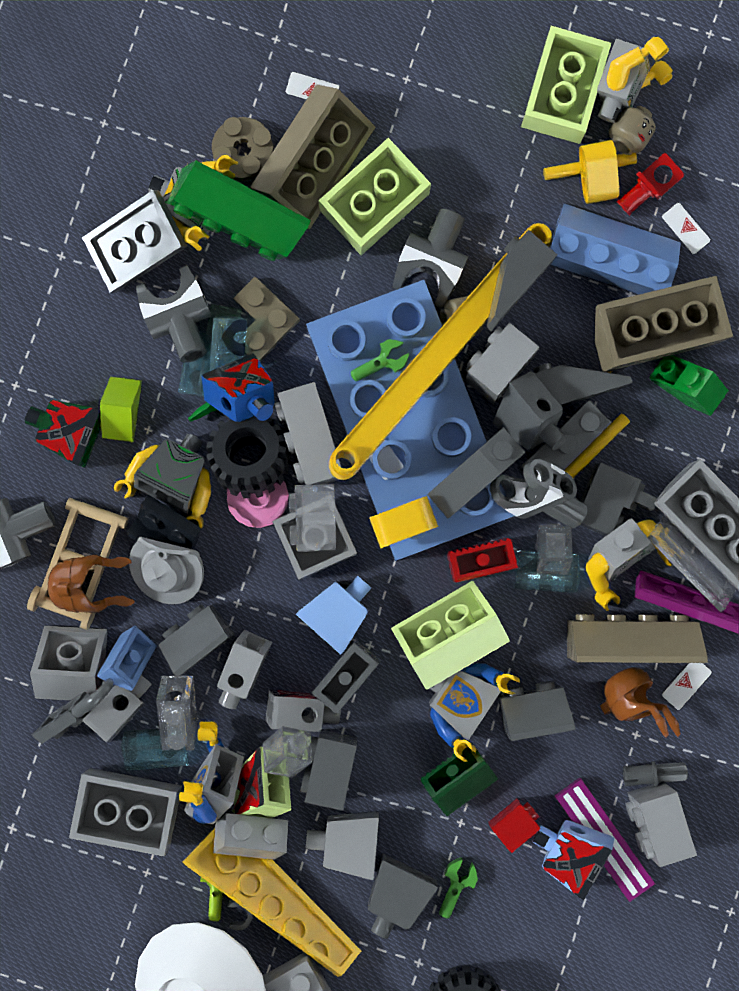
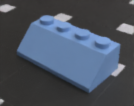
M563 204L549 248L557 254L551 263L553 266L636 294H643L672 286L679 264L681 242Z

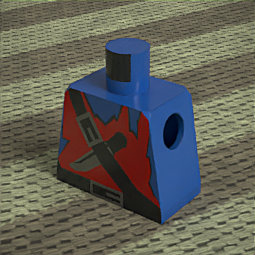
M253 353L201 375L204 400L234 422H241L252 416H255L260 421H264L272 415L275 403L273 382Z

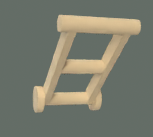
M69 498L65 509L70 512L42 587L35 586L28 600L27 609L34 612L38 607L59 613L81 621V628L88 630L93 622L95 613L68 612L65 609L56 607L50 597H48L49 574L52 568L61 561L84 557V555L66 549L78 514L111 525L100 554L104 558L109 557L119 528L125 529L129 518ZM93 565L89 570L94 572L86 592V597L90 602L93 601L105 566Z

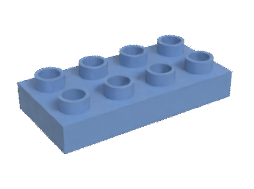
M425 280L306 324L347 435L442 327ZM388 339L403 342V346L392 350L387 358L397 360L409 353L403 370L394 374L392 369L384 367L357 382L353 380L351 370L378 357L382 350L380 343ZM455 359L373 453V463L368 459L360 468L377 514L427 496L439 527L389 545L395 561L515 516L494 501L490 492V484L449 519L427 495L486 443ZM387 446H390L403 464V468L397 473H387L378 465V454ZM499 484L500 491L505 496L504 488Z

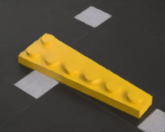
M215 828L182 861L188 868L337 977L342 976L362 952L272 859L214 854Z

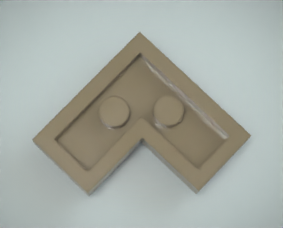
M255 276L233 298L255 320L237 338L236 342L245 343V354L250 355L253 353L260 362L300 322V319Z

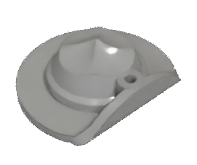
M139 537L130 552L129 559L132 563L129 564L131 575L141 591L153 600L165 604H180L193 598L200 590L204 580V566L198 551Z

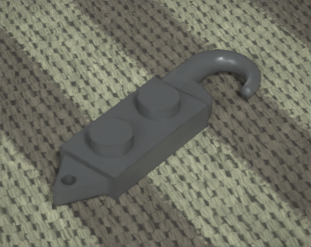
M111 678L104 680L102 686L94 693L90 694L84 691L54 711L31 735L43 744L52 737L56 740L59 739L69 729L70 725L73 728L80 725L88 714L87 712L95 708L111 691L114 684Z

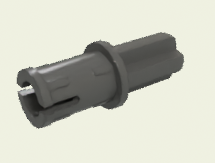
M651 761V764L623 766L625 787L641 784H653L656 787L658 783L685 781L688 778L687 766L684 762L655 764V761Z

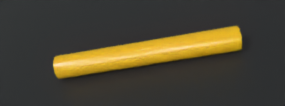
M636 153L631 155L617 154L618 167L637 163ZM580 161L544 168L545 180L581 174Z
M621 413L564 471L574 478L630 423V420Z

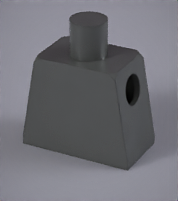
M532 371L509 383L493 420L495 426L499 429L504 427L516 442L529 450L543 442L552 450H556L567 438L556 427L563 413L562 406Z
M382 854L368 900V910L378 915L371 931L382 938L388 939L395 924L409 930L438 888L437 880L390 856Z

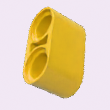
M607 140L580 146L581 182L586 204L618 198L619 178L614 142Z
M427 496L369 518L380 548L439 527Z

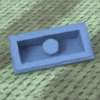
M134 625L119 636L97 677L102 680L111 678L114 685L130 691L133 690L157 645Z

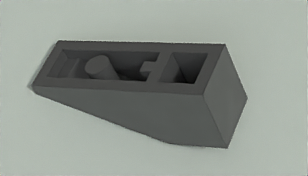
M529 230L521 239L515 236L503 250L507 255L500 265L487 323V328L490 331L515 306L557 256L552 249Z
M551 363L533 368L534 374L561 406L618 390L633 383L630 376L564 365L552 368Z
M503 427L427 495L449 519L520 458L525 451Z

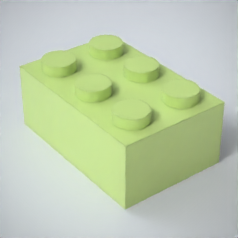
M551 26L521 127L580 144L588 127L611 43Z
M387 138L318 201L319 209L362 256L430 194L431 183L399 148Z
M474 581L467 583L391 628L426 690L510 642L496 613Z

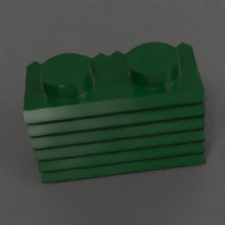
M469 747L463 750L462 756L467 762H463L455 754H452V758H447L446 762L442 761V764L437 765L436 769H432L431 773H427L426 777H421V782L429 795L446 816H449L498 780L477 748L476 753Z

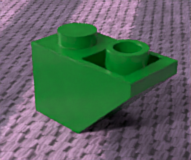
M673 355L663 357L649 377L652 382L688 407L709 416L713 414L729 391L713 371Z

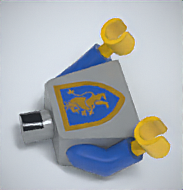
M472 663L429 688L435 692L429 701L432 707L430 717L440 737L454 749L456 757L463 762H467L462 756V752L466 747H469L476 753V747L467 740L470 739L499 693L502 691L513 695L515 693L507 688L508 681L512 679L520 683L518 677L504 674L502 671L485 663Z
M200 722L198 741H208L206 745L209 755L195 774L192 782H183L184 792H180L179 800L186 802L184 811L190 818L202 824H214L233 805L244 756L224 748L222 740L217 738L218 725L216 722Z

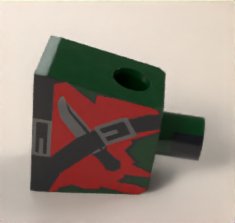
M51 400L46 411L31 406L25 416V424L39 429L35 437L36 442L71 463L86 468L101 429L100 410L97 408Z

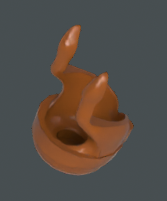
M99 555L66 559L55 565L49 574V597L59 609L75 613H96L110 605L130 606L135 601L122 595L90 602L82 591V584L93 565L122 568L132 563V561L125 557L109 559Z
M630 667L617 672L608 679L604 687L606 702L600 705L604 715L612 713L619 721H633L653 715L658 728L665 738L668 736L666 720L677 737L680 736L679 723L670 712L668 706L652 703L647 699L646 691L653 684L647 672L639 667ZM660 711L663 712L666 720L661 716Z

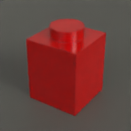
M517 798L488 822L493 832L511 853L541 829L536 822L540 817L529 802L522 805Z

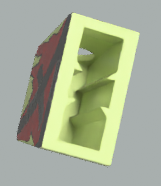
M259 747L244 762L234 802L230 807L233 813L273 818L291 810L286 752Z

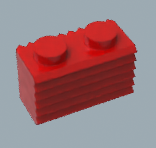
M509 538L498 539L497 541H491V543L485 542V544L482 543L478 546H469L466 549H456L454 552L449 551L447 554L452 579L455 583L518 568L512 540Z

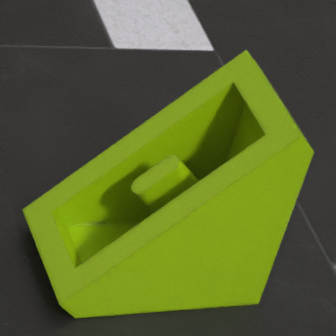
M109 378L100 402L103 439L134 442L141 380Z

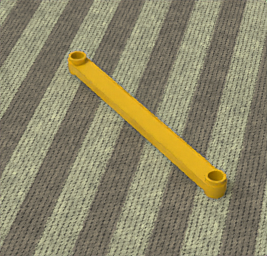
M536 223L530 226L519 238L521 239L529 230L549 247L552 242V233L546 225ZM507 253L333 451L329 459V470L335 478L346 480L353 477L485 324L489 318L500 265ZM345 458L351 462L352 467L347 469L341 468L336 463V460Z

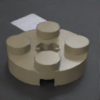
M248 117L228 118L218 128L212 140L214 161H217L222 155H228L238 162V165L234 164L229 168V171L235 174L233 180L248 181L258 176L274 151L268 129L259 121ZM241 142H246L251 151L248 155L245 152V156H238V150L235 147L241 144Z

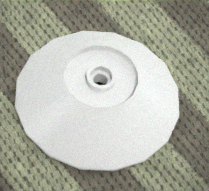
M199 922L173 924L153 936L138 960L135 981L136 991H266L263 975L248 950L225 931Z

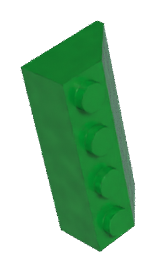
M197 160L181 169L167 202L174 207L173 211L176 214L187 219H191L193 216L203 221L202 226L215 233L223 231L231 235L230 240L246 248L248 245L259 249L258 254L270 261H275L276 258H287L311 222L310 219Z

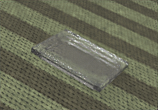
M664 514L655 525L648 539L722 612L737 588Z

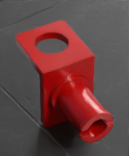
M664 153L642 173L639 171L636 174L638 183L620 200H617V203L630 216L649 197H652V199L655 197L657 200L660 199L684 177V173ZM662 165L670 167L673 174L671 180L664 184L658 183L654 178L655 170Z

